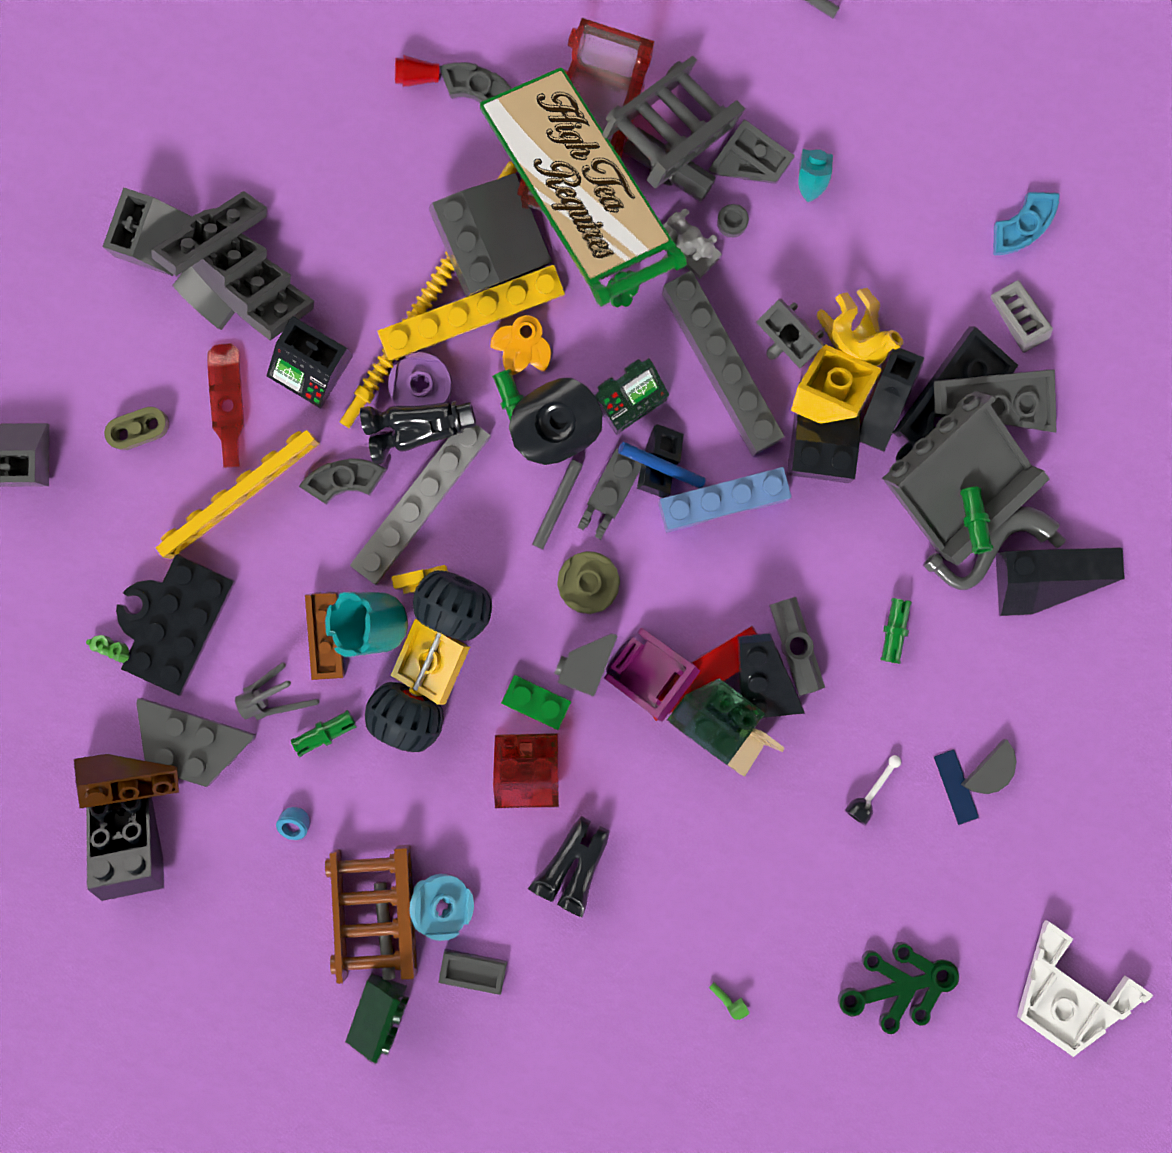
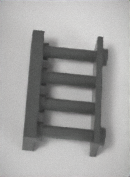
M691 56L683 63L680 61L676 62L669 69L666 76L622 108L619 105L616 106L606 117L608 123L602 135L607 139L620 129L652 162L651 166L653 167L647 181L655 189L730 131L745 110L737 100L727 108L724 105L720 107L689 76L697 61L694 56ZM681 85L711 115L710 121L707 123L704 120L700 121L671 90ZM661 99L692 131L691 136L686 138L683 135L681 137L651 105ZM641 114L672 146L669 153L665 151L660 152L631 123V120Z

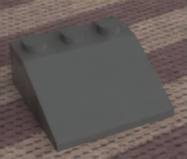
M516 173L459 191L432 202L429 207L432 219L466 297L552 262Z

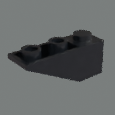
M902 348L892 350L860 426V443L885 452L893 434L892 432L898 423L922 369L924 357Z

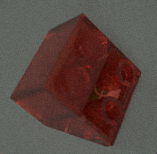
M558 733L495 735L493 767L495 809L559 807Z

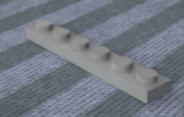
M476 424V427L466 428L463 433L449 437L350 566L374 585H377L488 442L491 435Z

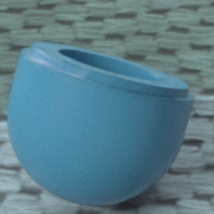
M290 807L280 814L276 823V829L287 839L299 840L306 836L310 826V819L303 809ZM286 823H293L300 830L292 832L287 828Z

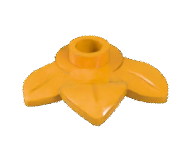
M523 315L517 318L513 325L500 327L492 337L490 347L498 351H504L503 365L505 370L511 369L512 375L524 370L529 363L541 371H545L550 363V345L542 337V324L534 316ZM524 325L532 328V335L530 337L522 335L521 329Z

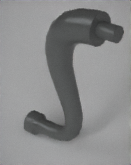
M1021 506L990 535L993 550L978 554L973 569L966 577L955 575L943 563V558L937 552L928 557L923 566L929 572H935L949 586L958 590H967L976 586L984 578L1001 545L1013 533L1027 532L1039 542L1048 540L1055 548L1061 547L1066 539L1057 531L1060 524L1048 514L1030 506Z

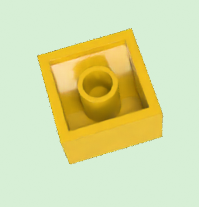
M825 344L818 351L798 385L791 411L820 424L855 418L882 369Z

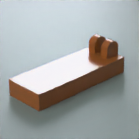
M315 592L305 595L311 680L338 679L345 676L344 657L334 650L337 646L334 643L333 637L327 636L325 626L327 609L329 605L336 603L339 598V592Z

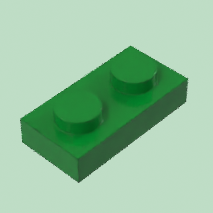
M514 675L501 704L559 730L572 701Z

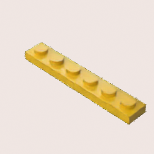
M554 265L380 329L377 333L390 362L564 296L565 293Z
M308 430L303 433L298 431L286 440L287 445L279 452L276 450L271 451L262 458L261 466L253 472L252 470H247L236 479L237 484L230 490H221L211 498L212 504L204 510L200 508L188 515L185 519L187 521L185 525L178 530L173 528L166 532L160 538L162 542L155 547L163 558L173 559L176 554L181 553L320 444L318 440Z

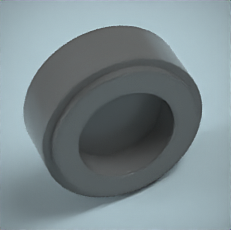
M738 204L724 206L717 218L719 231L724 236L731 238L742 235L749 223L747 211Z

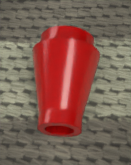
M403 55V58L395 57V84H402V87L427 83H439V63H431L407 55Z

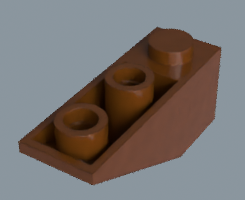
M111 754L73 759L80 809L179 793L176 766Z

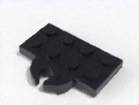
M176 554L163 582L146 580L136 582L126 588L123 594L127 597L138 596L142 600L143 606L137 614L131 613L126 605L117 604L116 606L118 624L123 632L134 640L129 651V659L123 663L121 670L178 696L182 695L236 581Z

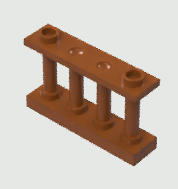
M398 845L394 849V854H390L386 858L342 860L341 849L333 850L329 853L330 858L325 860L326 877H331L335 955L330 957V971L332 975L336 974V984L344 983L348 977V970L395 967L396 971H401V980L414 979L418 969L416 933L410 917V902L413 895L411 845ZM390 870V873H395L396 886H392L391 890L343 891V873ZM392 903V906L397 905L398 918H394L393 922L345 925V905ZM393 935L394 938H399V951H395V954L347 957L346 938Z

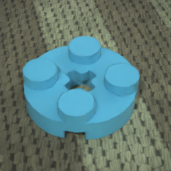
M436 874L428 877L426 880L419 881L415 885L414 894L410 902V917L417 931L433 940L445 941L459 935L458 931L463 928L464 924L468 925L474 911V899L469 888H466L460 879L449 874ZM443 899V902L448 903V909H444L442 915L439 916L438 911H436V905Z

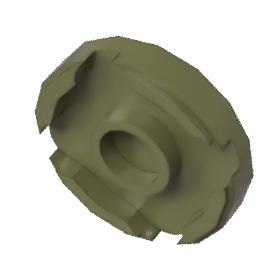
M586 551L575 554L565 561L559 571L557 586L560 597L568 607L578 613L593 614L603 611L613 603L619 592L620 578L616 567L609 558L597 552Z

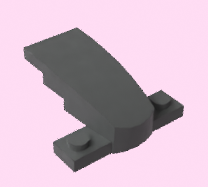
M243 191L216 209L204 210L193 215L185 222L180 232L152 249V259L175 276H178L192 266L203 281L234 312L271 341L283 332L292 316L301 319L314 309V300L290 284L291 274L267 259L266 248L242 234L267 217V207Z

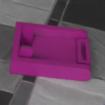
M640 628L637 633L643 639L648 640L646 644L643 645L632 637L610 667L621 675L620 679L617 681L614 676L608 673L604 676V679L659 721L663 722L699 674L700 670L646 630ZM676 674L680 675V678L663 701L658 700Z

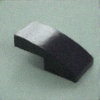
M656 424L653 427L645 451L673 464H678L681 462L684 434ZM641 464L637 489L661 498L669 496L672 477Z

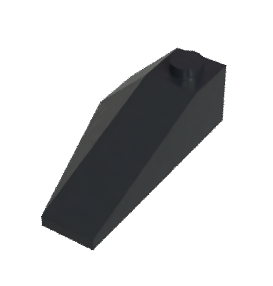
M1123 547L1022 550L997 553L996 572L999 616L1032 615L1125 579Z

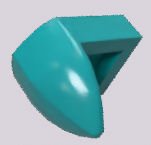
M802 149L798 186L807 202L818 198L827 189L832 175L833 154L818 149Z

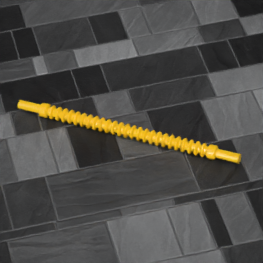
M508 161L497 179L518 171L513 162ZM447 251L445 252L446 259H440L442 265L435 267L437 273H432L430 275L432 280L426 281L427 288L421 289L422 296H416L418 302L411 304L412 311H407L408 317L406 319L402 318L401 321L426 313L428 308H433L432 301L438 300L436 297L437 293H443L441 287L447 286L446 279H452L451 272L455 271ZM384 348L382 349L384 354L377 356L379 362L372 364L374 367L373 371H367L369 377L362 379L364 382L363 386L359 385L356 388L354 400L339 421V423L349 429L360 414V409L366 403L370 404L374 399L375 394L373 392L375 390L379 391L378 384L384 383L383 376L389 375L388 369L394 367L393 361H388Z

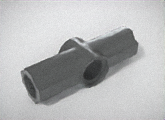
M637 126V129L660 152L665 151L669 153L672 146L669 143H662ZM628 138L623 152L647 167L651 173L653 169L651 166L652 162ZM690 161L663 184L668 186L675 185L696 200L702 202L710 191L716 177Z
M793 597L769 605L781 641V651L786 656L798 696L825 688L813 651V641L808 635L797 598ZM795 637L801 638L805 645L804 651L799 655H794L789 647L791 640Z

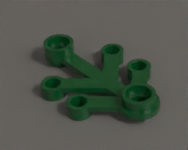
M898 942L892 949L894 958L900 963L909 962L924 972V974L912 977L884 961L876 951L868 950L862 956V964L865 968L872 972L877 971L894 982L858 991L855 988H845L838 995V1005L844 1014L854 1017L863 1012L865 1004L897 996L889 1012L883 1013L879 1018L881 1029L887 1034H894L899 1030L900 1020L916 991L928 987L921 1003L913 1005L909 1011L910 1018L915 1024L919 1026L926 1025L931 1019V1011L941 993L953 990L959 982V971L952 962L945 959L931 962L915 953L907 943ZM906 947L908 954L903 958L898 957V950ZM870 956H877V963L874 966L867 964V959ZM941 970L947 971V977L944 980L937 979V974ZM849 995L855 996V1002L852 1005L845 1004V998ZM918 1010H924V1018L917 1020L915 1013ZM888 1018H893L895 1021L891 1028L884 1026V1022Z

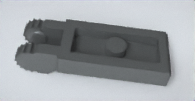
M616 449L587 503L588 507L577 528L584 531L588 527L594 511L597 510L606 515L596 529L595 537L601 540L611 520H615L640 472L642 463L619 454L618 449Z

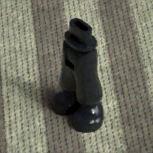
M452 401L451 405L450 402L419 406H392L384 412L371 406L360 409L361 425L364 433L370 435L369 452L375 465L386 461L391 448L395 447L398 451L404 452L463 433L466 428L476 427V419L471 402L458 404L457 401ZM386 427H387V428L390 427V428L394 429V430H392V431H387V432L382 431V432H379L380 430H382V429H384V428H386Z

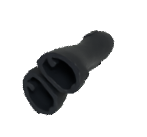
M583 816L572 826L551 862L535 877L528 887V890L534 894L554 902L572 863L578 858L577 867L557 905L583 918L586 910L593 875L605 850L610 834L609 830L599 826L596 834L590 839L592 841L590 846L587 847L581 844L583 837L586 838L587 829L591 823L590 820Z

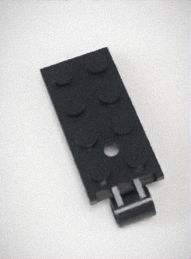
M969 326L892 432L897 437L903 436L909 441L898 451L896 461L903 459L913 449L917 441L926 437L936 428L934 426L936 416H940L941 419L948 416L935 413L934 381L1014 373L1019 366L976 326Z

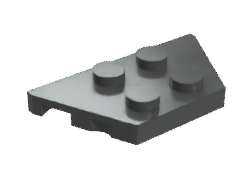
M138 698L136 702L144 760L176 766L178 778L204 787L210 786L220 773L256 738L254 733L147 699Z

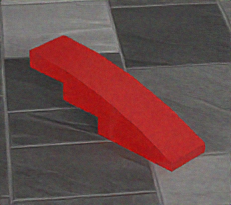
M753 625L691 662L700 672L670 713L695 699L692 696H700V692L711 687L712 684L714 685L718 681L723 682L739 672L738 636L757 635L758 633ZM676 674L658 700L663 701L680 678V675Z

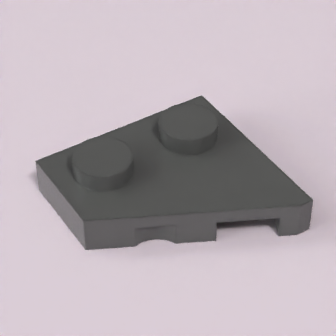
M744 119L708 171L712 175L776 184L795 158V155Z

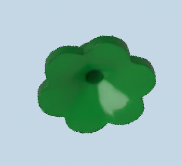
M631 270L627 272L619 271L615 278L609 280L607 285L635 272ZM639 285L611 298V305L616 308L620 306L628 307L632 303L633 296L638 293Z

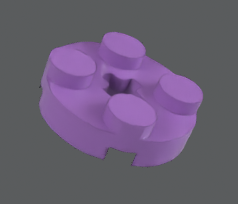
M424 352L411 353L392 368L388 379V388L397 406H419L448 402L452 393V379L446 366L436 356ZM419 377H424L425 382L429 383L428 389H424L422 393H417V389L412 387V383L417 382Z

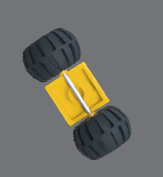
M442 570L430 572L415 589L413 612L417 619H414L390 675L402 683L388 682L381 685L374 691L366 704L365 724L370 734L386 745L402 751L422 752L430 747L439 737L444 721L441 705L446 704L470 649L468 645L459 640H471L478 636L486 628L491 618L492 598L486 589L462 576Z

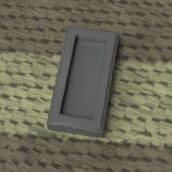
M445 949L438 983L501 995L507 961Z

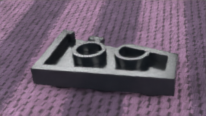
M771 634L738 636L740 697L744 700L740 703V706L745 708L744 711L740 712L744 717L746 716L742 720L805 714L803 705L784 667ZM748 703L749 707L751 705V708H746L744 704ZM754 708V709H756L758 712H757V713H753V712L750 711V709ZM749 711L751 714L747 716L744 712Z

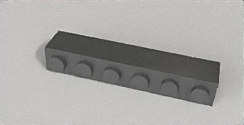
M692 270L665 284L662 291L663 298L752 457L780 442L785 437Z

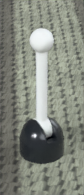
M897 755L889 758V765L866 798L852 800L844 810L849 816L864 826L867 825L873 815L871 800L893 769L901 765V759Z

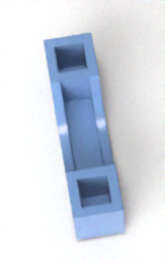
M784 467L662 498L659 499L658 505L665 532L667 533L730 514L786 502L792 496Z

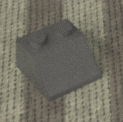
M609 634L569 652L568 657L561 656L554 674L560 676L557 683L594 697L618 636Z

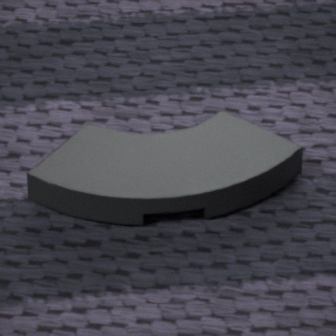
M456 62L439 66L451 99L466 97L480 103L512 89L497 73L478 67L477 64Z
M363 459L339 460L324 464L314 470L303 480L299 487L327 505L335 496L347 491H359L370 496L387 469Z

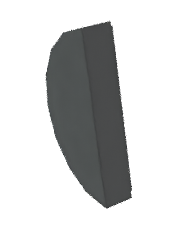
M1003 739L961 785L972 792L981 794L999 792L1006 787L1015 774L1017 763L1014 749L1008 740Z

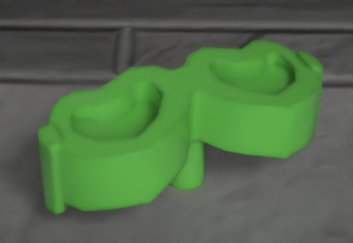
M98 635L86 641L90 650L108 656L115 661L125 663L129 659L128 646L121 642L114 643L110 637Z

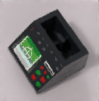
M292 316L275 344L266 376L321 409L353 355L345 346Z

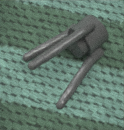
M284 662L269 671L254 684L243 688L244 693L235 697V704L240 715L244 719L254 716L257 720L269 715L315 706L320 701L319 699L306 700L265 709L268 706V697L291 685V682L287 680L264 692L259 689L286 667Z

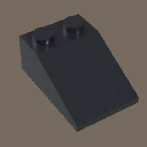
M861 409L855 418L821 424L794 413L787 475L841 483H850L855 480L859 453Z

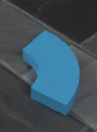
M1028 192L1025 195L1023 207L1016 216L994 224L993 255L1011 254L1026 248L1036 241L1054 219L1060 193Z

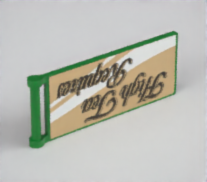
M557 68L480 102L482 114L586 280L600 307L609 304L611 298L671 269L679 270L687 265L683 251L675 245L608 138L606 139L602 135L603 130L563 68ZM663 250L668 255V257L610 285L604 286L600 282Z

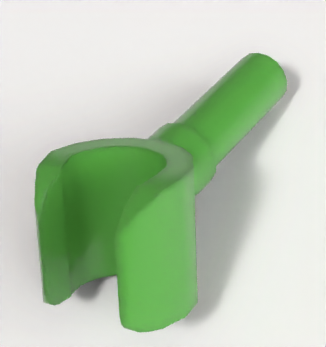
M715 982L710 985L709 989L723 1002L733 1019L741 1020L749 1015V1009L742 998L732 1003L730 997Z

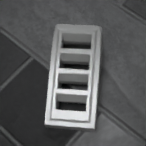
M1019 280L991 295L994 305L1023 353L1051 337L1052 326ZM1016 294L1018 295L1019 299L1008 305L1005 304V300ZM1021 306L1025 307V309L1015 315L1012 314V311L1016 310L1017 308ZM1028 317L1032 319L1022 326L1019 324V322ZM1037 328V331L1031 333L1030 335L1026 334L1027 332Z

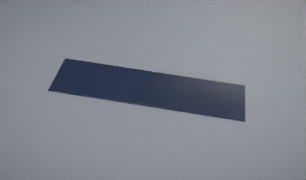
M953 749L934 756L958 825L978 819L979 816L970 791L961 785L965 777L955 750Z

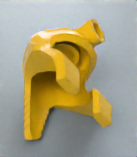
M868 287L859 289L856 292L866 306V310L860 324L853 332L852 322L858 313V307L848 292L841 293L835 298L842 311L835 320L826 311L819 309L816 315L833 346L835 349L845 352L850 356L878 366L886 360L892 349H898L903 345V339L898 332L894 330L880 331L878 322L880 302L870 292Z

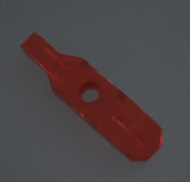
M231 343L217 344L207 352L212 428L221 440L223 468L240 467L239 436L245 426L240 376V351ZM226 400H231L233 402V409L228 412L224 411L223 403Z

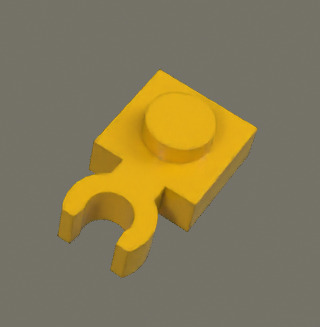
M441 565L391 576L393 587L396 590L403 589V594L414 593L416 587L425 576L436 570L448 572L447 566Z

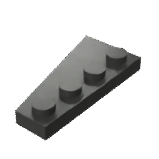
M1047 369L934 381L935 413L950 415L960 405L964 397L974 391H978L995 398V401L990 405L1004 425L1057 433L1055 370Z

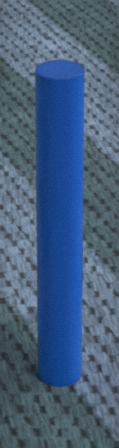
M622 442L619 446L618 453L696 488L700 489L705 485L706 478L626 442Z

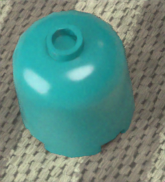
M340 593L336 603L329 605L325 618L326 634L333 637L334 643L337 646L334 650L345 657L389 652L398 647L406 636L408 629L406 610L396 597L388 593Z

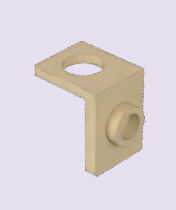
M742 724L721 761L740 775L746 776L764 745L781 752L785 748L765 732Z

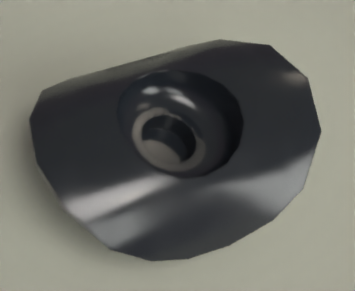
M559 378L540 386L521 399L513 409L509 424L513 445L528 461L542 465L559 463L575 456L596 441L602 431V411L597 398L586 385L573 378Z

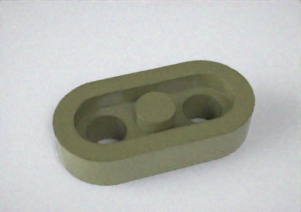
M145 407L111 420L105 427L104 436L110 446L118 450H129L163 437L169 429V420L163 411L155 407ZM157 419L158 426L151 430L149 427L150 421ZM123 430L128 431V437L125 440L120 439V433Z

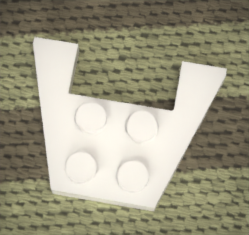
M1045 920L1017 1017L1074 1057L1105 1034V1030L1119 1019H1125L1131 1014L1130 1011L1141 1002L1146 1003L1153 995L1124 975L1107 1002L1102 1001L1055 967L1073 938Z

